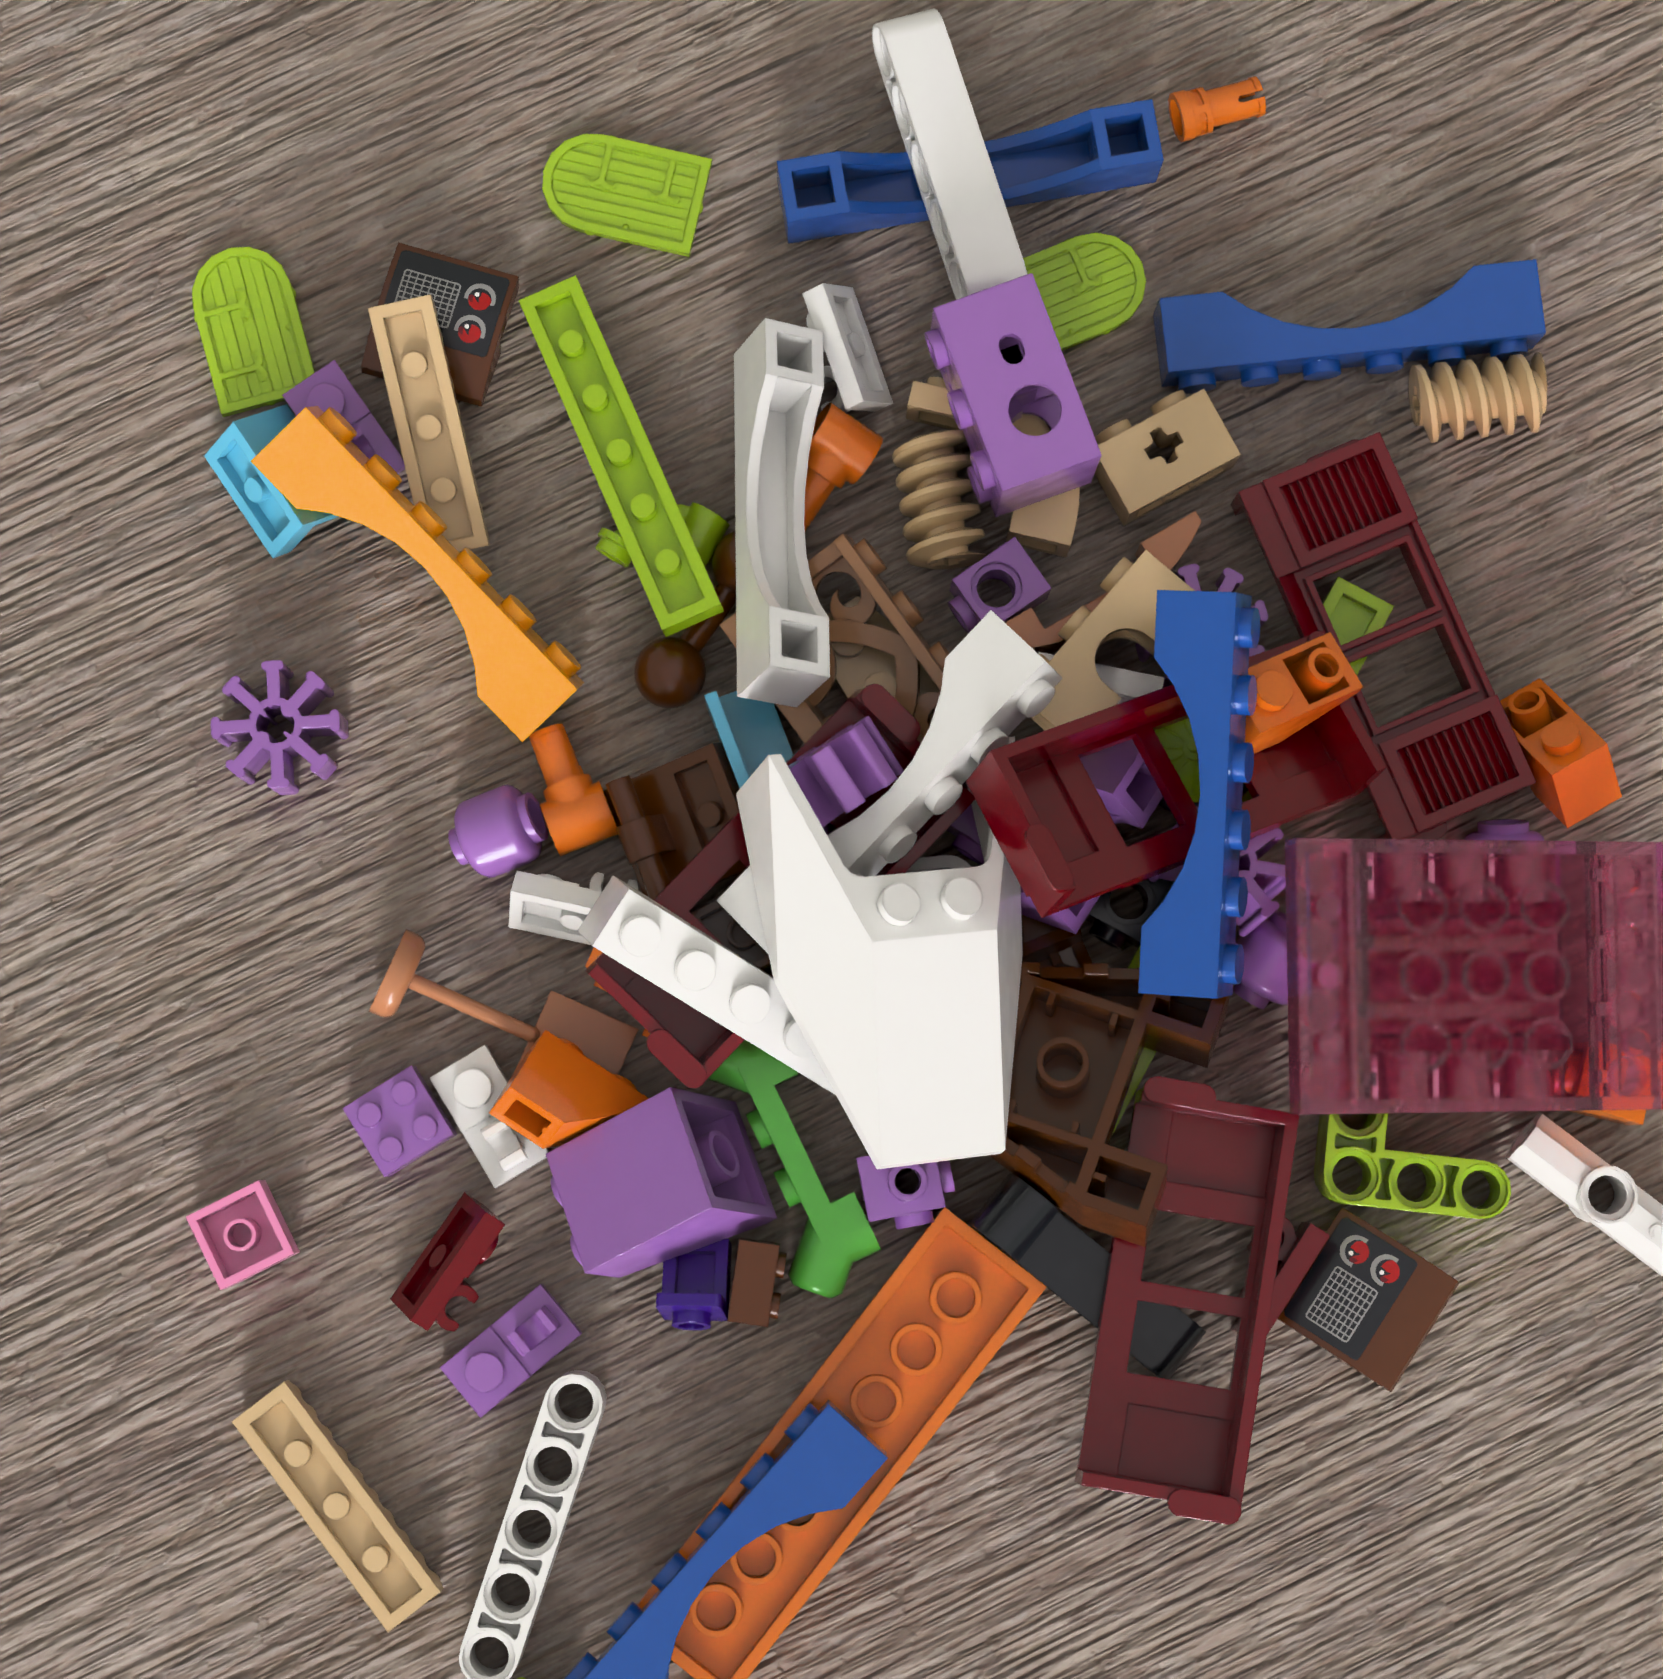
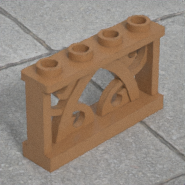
M841 534L830 545L808 560L811 580L817 594L818 587L826 576L837 572L849 574L859 585L861 599L857 605L846 607L840 601L839 589L836 590L831 598L830 611L834 620H829L830 678L798 707L776 705L805 743L833 715L825 717L818 707L829 694L835 681L837 664L831 643H852L869 646L895 656V699L919 722L920 734L925 736L930 727L929 716L936 708L940 692H928L919 696L920 663L941 691L944 662L950 653L940 641L930 647L916 627L924 621L923 616L902 589L893 595L885 585L879 574L885 571L887 567L871 544L865 538L856 544L850 536ZM877 604L898 633L866 624L873 616ZM735 612L719 625L736 648Z

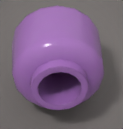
M507 784L460 803L455 811V828L449 830L448 839L451 850L460 864H470L478 874L493 878L537 859L541 853L542 841L548 838L549 832L540 804L533 794L529 792L523 794L519 789Z
M1276 910L1247 936L1242 937L1239 935L1236 939L1235 944H1242L1244 948V972L1241 983L1234 984L1233 991L1239 997L1260 1009H1265L1269 1001L1280 1005L1294 1003L1320 965L1321 954L1314 945L1318 938L1317 935L1299 921Z

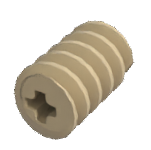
M1541 352L1534 354L1530 366L1522 354L1510 355L1506 361L1505 369L1497 357H1486L1481 364L1480 371L1472 359L1460 360L1456 366L1455 374H1453L1447 362H1437L1431 369L1430 377H1428L1426 370L1421 364L1412 365L1409 372L1408 394L1413 423L1415 426H1424L1430 443L1438 442L1442 424L1449 423L1455 440H1463L1467 421H1474L1481 438L1488 437L1492 419L1499 418L1505 435L1514 434L1518 416L1525 417L1530 432H1539L1542 415L1545 413L1547 406V376Z
M942 430L915 437L895 449L892 454L894 464L899 468L905 469L898 474L896 486L899 491L909 494L901 500L899 508L904 516L913 518L903 527V535L906 540L917 543L909 548L906 553L907 561L911 565L935 570L954 569L973 565L987 556L984 553L970 552L968 549L969 544L985 537L983 529L965 527L964 520L979 514L981 506L961 501L962 495L973 490L970 480L959 478L957 471L972 465L970 455L954 453V446L966 441L963 430Z

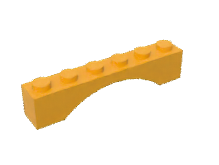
M319 406L305 407L251 462L296 509L330 513L363 524L398 544L427 570L448 597L464 628L475 666L477 696L523 742L584 684L576 674L581 669V665L558 641L554 640L548 645L531 628L537 620L519 599L512 594H509L505 599L500 596L487 582L492 573L477 555L466 547L459 553L442 535L447 529L446 524L427 504L419 501L414 506L396 488L402 483V479L383 458L374 454L369 459L351 441L357 436V432L340 413L332 407H329L325 412Z

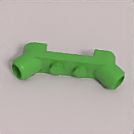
M744 1040L713 1072L708 1080L751 1095L757 1109L747 1113L746 1117L761 1148L763 1149L774 1144L781 1158L784 1168L773 1172L789 1207L802 1203L808 1215L788 1276L794 1286L832 1299L843 1293L852 1264L880 1251V1245L854 1191L832 1202L827 1197L775 1087L798 1076L797 1071Z

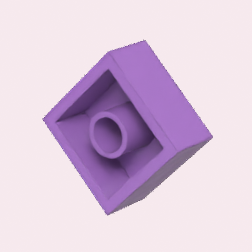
M412 1065L342 1108L384 1177L392 1176L457 1135L417 1067Z

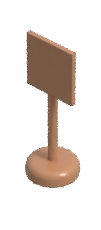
M407 929L369 1009V1012L380 1017L387 1018L393 1016L409 988L528 1041L517 1066L546 1029L558 1038L571 1041L582 1050L586 1057L610 1073L618 1075L639 1030L552 990L535 1027L415 974L425 951V941L420 935Z

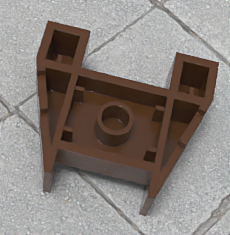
M1022 962L1005 1151L1001 1154L989 1156L1025 1181L1082 1226L1145 1247L1166 1188L1168 1165L1109 1145L1143 1047L1208 1068L1228 1011L1230 996L1212 999L1138 993L1139 968H1109V963H1084V967H1040V962Z

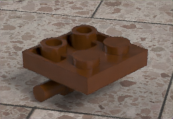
M712 743L632 779L630 775L615 779L607 783V790H604L617 825L616 831L629 865L633 867L642 893L652 900L739 811L736 797L739 787L722 743ZM738 860L717 883L743 873L747 868Z

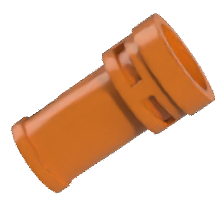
M1253 76L1244 81L1206 91L1203 87H1198L1187 91L1180 90L1170 93L1168 98L1169 113L1178 140L1186 142L1198 136L1212 133L1214 127L1252 117L1264 116L1266 114L1265 96L1239 102V99L1254 96L1256 92L1263 90L1259 79Z

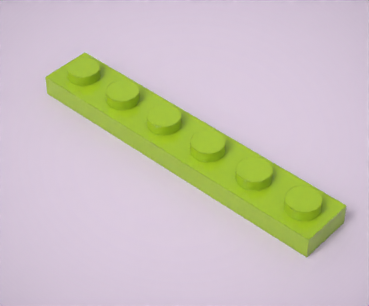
M576 275L518 300L665 637L724 612Z

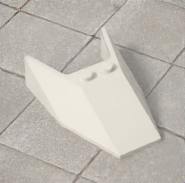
M1015 736L1009 737L1008 744L1015 742ZM781 754L768 755L738 790L736 797L773 980L876 1169H885L1001 1154L1005 1151L1023 956L1020 884L976 800L971 805L984 858L983 865L866 877L857 876L844 866Z

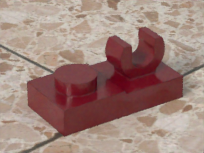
M464 1192L390 1298L392 1302L410 1321L427 1331L434 1322L447 1331H456L459 1324L445 1312L446 1304L455 1296H463L472 1303L478 1300L477 1292L464 1278H469L476 1266L482 1264L491 1256L497 1246L498 1235L505 1224L485 1205Z
M1284 1217L1267 1335L1330 1236L1312 1223L1301 1222L1295 1232L1292 1223ZM1251 1241L1247 1245L1248 1251H1250ZM1244 1287L1237 1297H1243ZM1237 1317L1231 1327L1235 1332L1238 1330L1239 1317Z

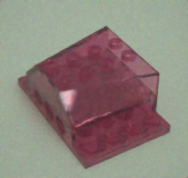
M1293 838L1285 840L1290 1114L1663 1109V842Z

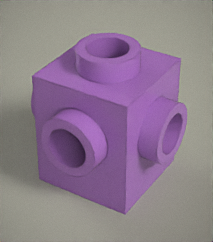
M869 1155L856 1158L868 1222L894 1217L896 1229L933 1223L932 1210L946 1207L943 1193L955 1191L949 1160L876 1169ZM909 1168L916 1173L918 1185L914 1191L904 1194L896 1188L895 1177L900 1170Z

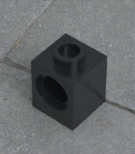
M1149 879L1131 885L1141 894L1143 899V910L1140 916L1135 919H1124L1113 912L1110 906L1111 891L1100 895L1085 919L1093 924L1089 934L1123 951L1127 942L1135 947L1140 946L1141 926L1164 901L1175 881L1158 879L1156 882H1151Z

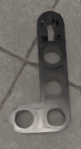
M1009 1173L969 1224L1098 1328L1110 1253L1064 1217L1051 1202L1017 1175ZM1138 1300L1130 1355L1158 1378L1170 1379L1202 1339L1206 1331L1177 1307Z

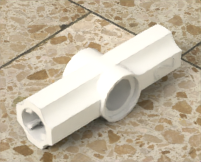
M1538 1113L1513 1141L1505 1158L1565 1202L1577 1218L1591 1222L1639 1260L1663 1276V1205L1638 1187L1634 1179L1626 1171L1609 1165L1544 1114ZM1602 1176L1611 1183L1614 1190V1200L1606 1211L1600 1213L1591 1205L1588 1192L1592 1182Z

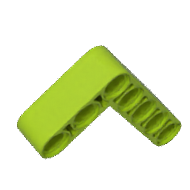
M1369 889L1349 899L1341 908L1338 918L1314 1165L1315 1184L1325 1198L1339 1204L1472 1219L1492 1218L1505 1209L1511 1196L1510 1180L1505 1171L1497 1164L1485 1160L1385 1149L1406 914L1400 899L1392 892L1383 889ZM1363 903L1375 904L1383 910L1386 916V927L1380 937L1367 935L1359 927L1357 914ZM1358 966L1371 968L1380 979L1381 987L1379 994L1372 1001L1361 999L1352 989L1351 977ZM1354 1029L1365 1031L1374 1042L1375 1050L1373 1057L1365 1065L1354 1063L1345 1052L1346 1038ZM1351 1092L1360 1095L1365 1100L1369 1113L1366 1122L1356 1130L1347 1127L1339 1116L1340 1102L1345 1095ZM1346 1156L1353 1158L1362 1169L1360 1186L1349 1194L1341 1192L1336 1187L1332 1175L1334 1166L1340 1159ZM1409 1164L1419 1167L1426 1178L1424 1192L1413 1201L1403 1197L1397 1186L1400 1171ZM1474 1171L1480 1172L1486 1177L1490 1189L1488 1199L1477 1208L1471 1207L1462 1195L1463 1181L1468 1174Z

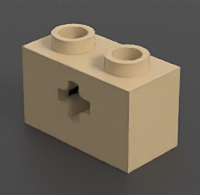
M1205 389L1189 397L1186 396L1184 390L1176 391L1164 397L1150 408L1153 416L1134 426L1130 424L1128 419L1122 420L1106 428L1095 437L1102 455L1095 471V476L1123 526L1232 469L1239 459L1241 453ZM1153 441H1155L1160 449L1166 448L1169 445L1172 446L1174 451L1168 464L1161 456L1149 459L1147 454Z

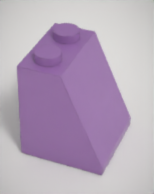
M669 1087L546 1154L553 1175L551 1177V1188L555 1198L563 1206L572 1233L570 1238L571 1249L576 1260L583 1266L586 1274L620 1278L777 1219L739 1109L734 1101Z

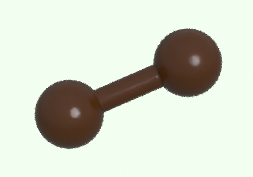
M735 531L727 534L718 543L712 559L713 573L718 582L715 591L724 612L686 628L680 638L663 637L652 641L644 647L636 660L634 678L637 688L646 700L658 707L672 709L687 705L698 696L703 688L706 678V667L700 652L736 603Z

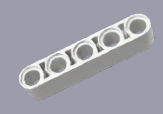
M933 8L875 23L872 27V42L876 60L956 300L1027 275L1025 263L942 16L938 10Z
M574 1370L564 1373L550 1385L545 1394L460 1648L459 1663L461 1671L467 1679H510L523 1657L606 1407L607 1396L604 1385L598 1377L588 1371ZM573 1383L580 1384L588 1389L592 1395L593 1408L587 1417L575 1419L563 1413L558 1402L562 1387ZM551 1446L565 1450L572 1462L570 1476L560 1481H553L544 1477L537 1463L541 1450ZM527 1510H538L545 1514L551 1525L550 1537L541 1543H530L523 1539L517 1529V1518L520 1513ZM507 1573L518 1574L523 1577L530 1589L529 1600L518 1606L504 1603L497 1595V1579ZM485 1637L499 1639L507 1647L509 1654L508 1663L497 1669L485 1667L476 1657V1642Z

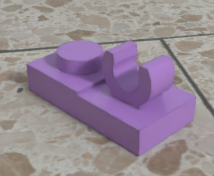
M335 360L282 395L296 416L305 407L319 406L323 412L332 407L355 429L357 436L351 441L369 459L374 454H377L397 474L405 469L403 458Z
M540 1284L443 1364L440 1369L481 1418L579 1337L582 1332L546 1287Z

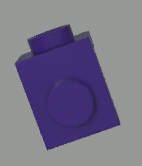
M723 1239L663 1262L662 1293H657L656 1308L664 1320H672V1327L693 1331L707 1330L711 1328V1321L728 1320L732 1244L729 1239Z

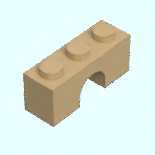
M1147 550L1141 554L1134 564L1124 556L1100 584V587L1108 594L1092 612L1082 605L1058 633L1066 643L1050 661L1044 655L1039 654L1062 677V680L1054 687L1055 694L1050 703L1039 714L1031 717L1044 730L1117 705L1121 697L1110 689L1097 673L1095 666L1097 649L1104 643L1114 639H1128L1140 644L1154 656L1157 590L1195 591Z

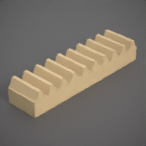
M432 295L368 308L414 506L419 501H422L443 520L447 529L442 535L458 552H461L465 547L470 550L490 545L483 508L472 469V461L466 443V435L461 422L460 409L455 396L454 383L449 370L448 357L444 348L443 336Z
M290 1380L281 1383L232 1421L387 1632L391 1631L443 1590L439 1576L428 1568L424 1556L421 1552L414 1549L407 1533L397 1526L392 1513L382 1506L378 1494L365 1483L363 1474L350 1463L346 1451L336 1444L333 1440L332 1432L328 1427L321 1424L314 1408L304 1401L300 1389L291 1383Z

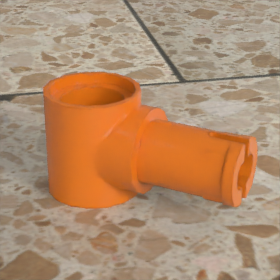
M832 402L823 408L815 420L805 487V532L835 486L842 489L846 482L851 485L855 484L871 465L883 442L882 436Z
M554 724L532 733L529 739L547 788L543 791L546 802L541 803L540 807L560 857L617 835V825L600 781L593 783L591 775L583 773L564 725Z

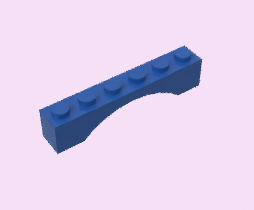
M1152 99L1089 109L1037 129L984 141L1006 207L1156 183L1164 161ZM836 151L777 161V183L788 244L929 221L907 152L859 153Z
M1536 259L1475 265L1452 288L1425 306L1390 321L1357 328H1314L1283 322L1246 307L1224 292L1159 298L1153 313L1161 386H1178V389L1184 390L1185 394H1193L1202 389L1210 391L1216 388L1217 381L1241 379V386L1243 387L1266 386L1278 382V375L1303 373L1304 380L1308 381L1326 380L1341 375L1342 368L1365 366L1367 374H1385L1404 368L1403 362L1428 360V366L1431 368L1437 362H1447L1451 367L1458 365L1460 360H1466V356L1490 353V357H1497L1500 361H1507L1510 355L1522 354L1524 357L1529 354L1528 349H1533L1546 334Z
M1157 590L1154 658L1174 685L1190 720L1199 760L1200 799L1195 833L1183 868L1164 901L1141 926L1138 993L1218 999L1233 995V984H1240L1243 977L1244 948L1242 944H1235L1236 918L1243 917L1245 914L1248 888L1246 878L1238 877L1240 850L1248 848L1251 819L1249 811L1242 810L1243 783L1251 781L1254 768V750L1252 743L1245 742L1246 715L1252 716L1254 714L1257 703V682L1254 675H1248L1249 648H1256L1260 637V614L1258 608H1251V595L1238 592Z
M827 1400L819 1411L809 1403L784 1431L792 1440L775 1460L765 1452L740 1480V1483L748 1489L746 1493L731 1509L721 1502L707 1516L695 1531L703 1539L687 1559L676 1552L651 1580V1583L659 1589L657 1593L642 1609L634 1602H631L606 1631L614 1639L598 1659L587 1652L564 1679H669V1665L676 1637L692 1603L713 1574L743 1546L772 1528L812 1513L844 1508L888 1459L887 1452L830 1400Z

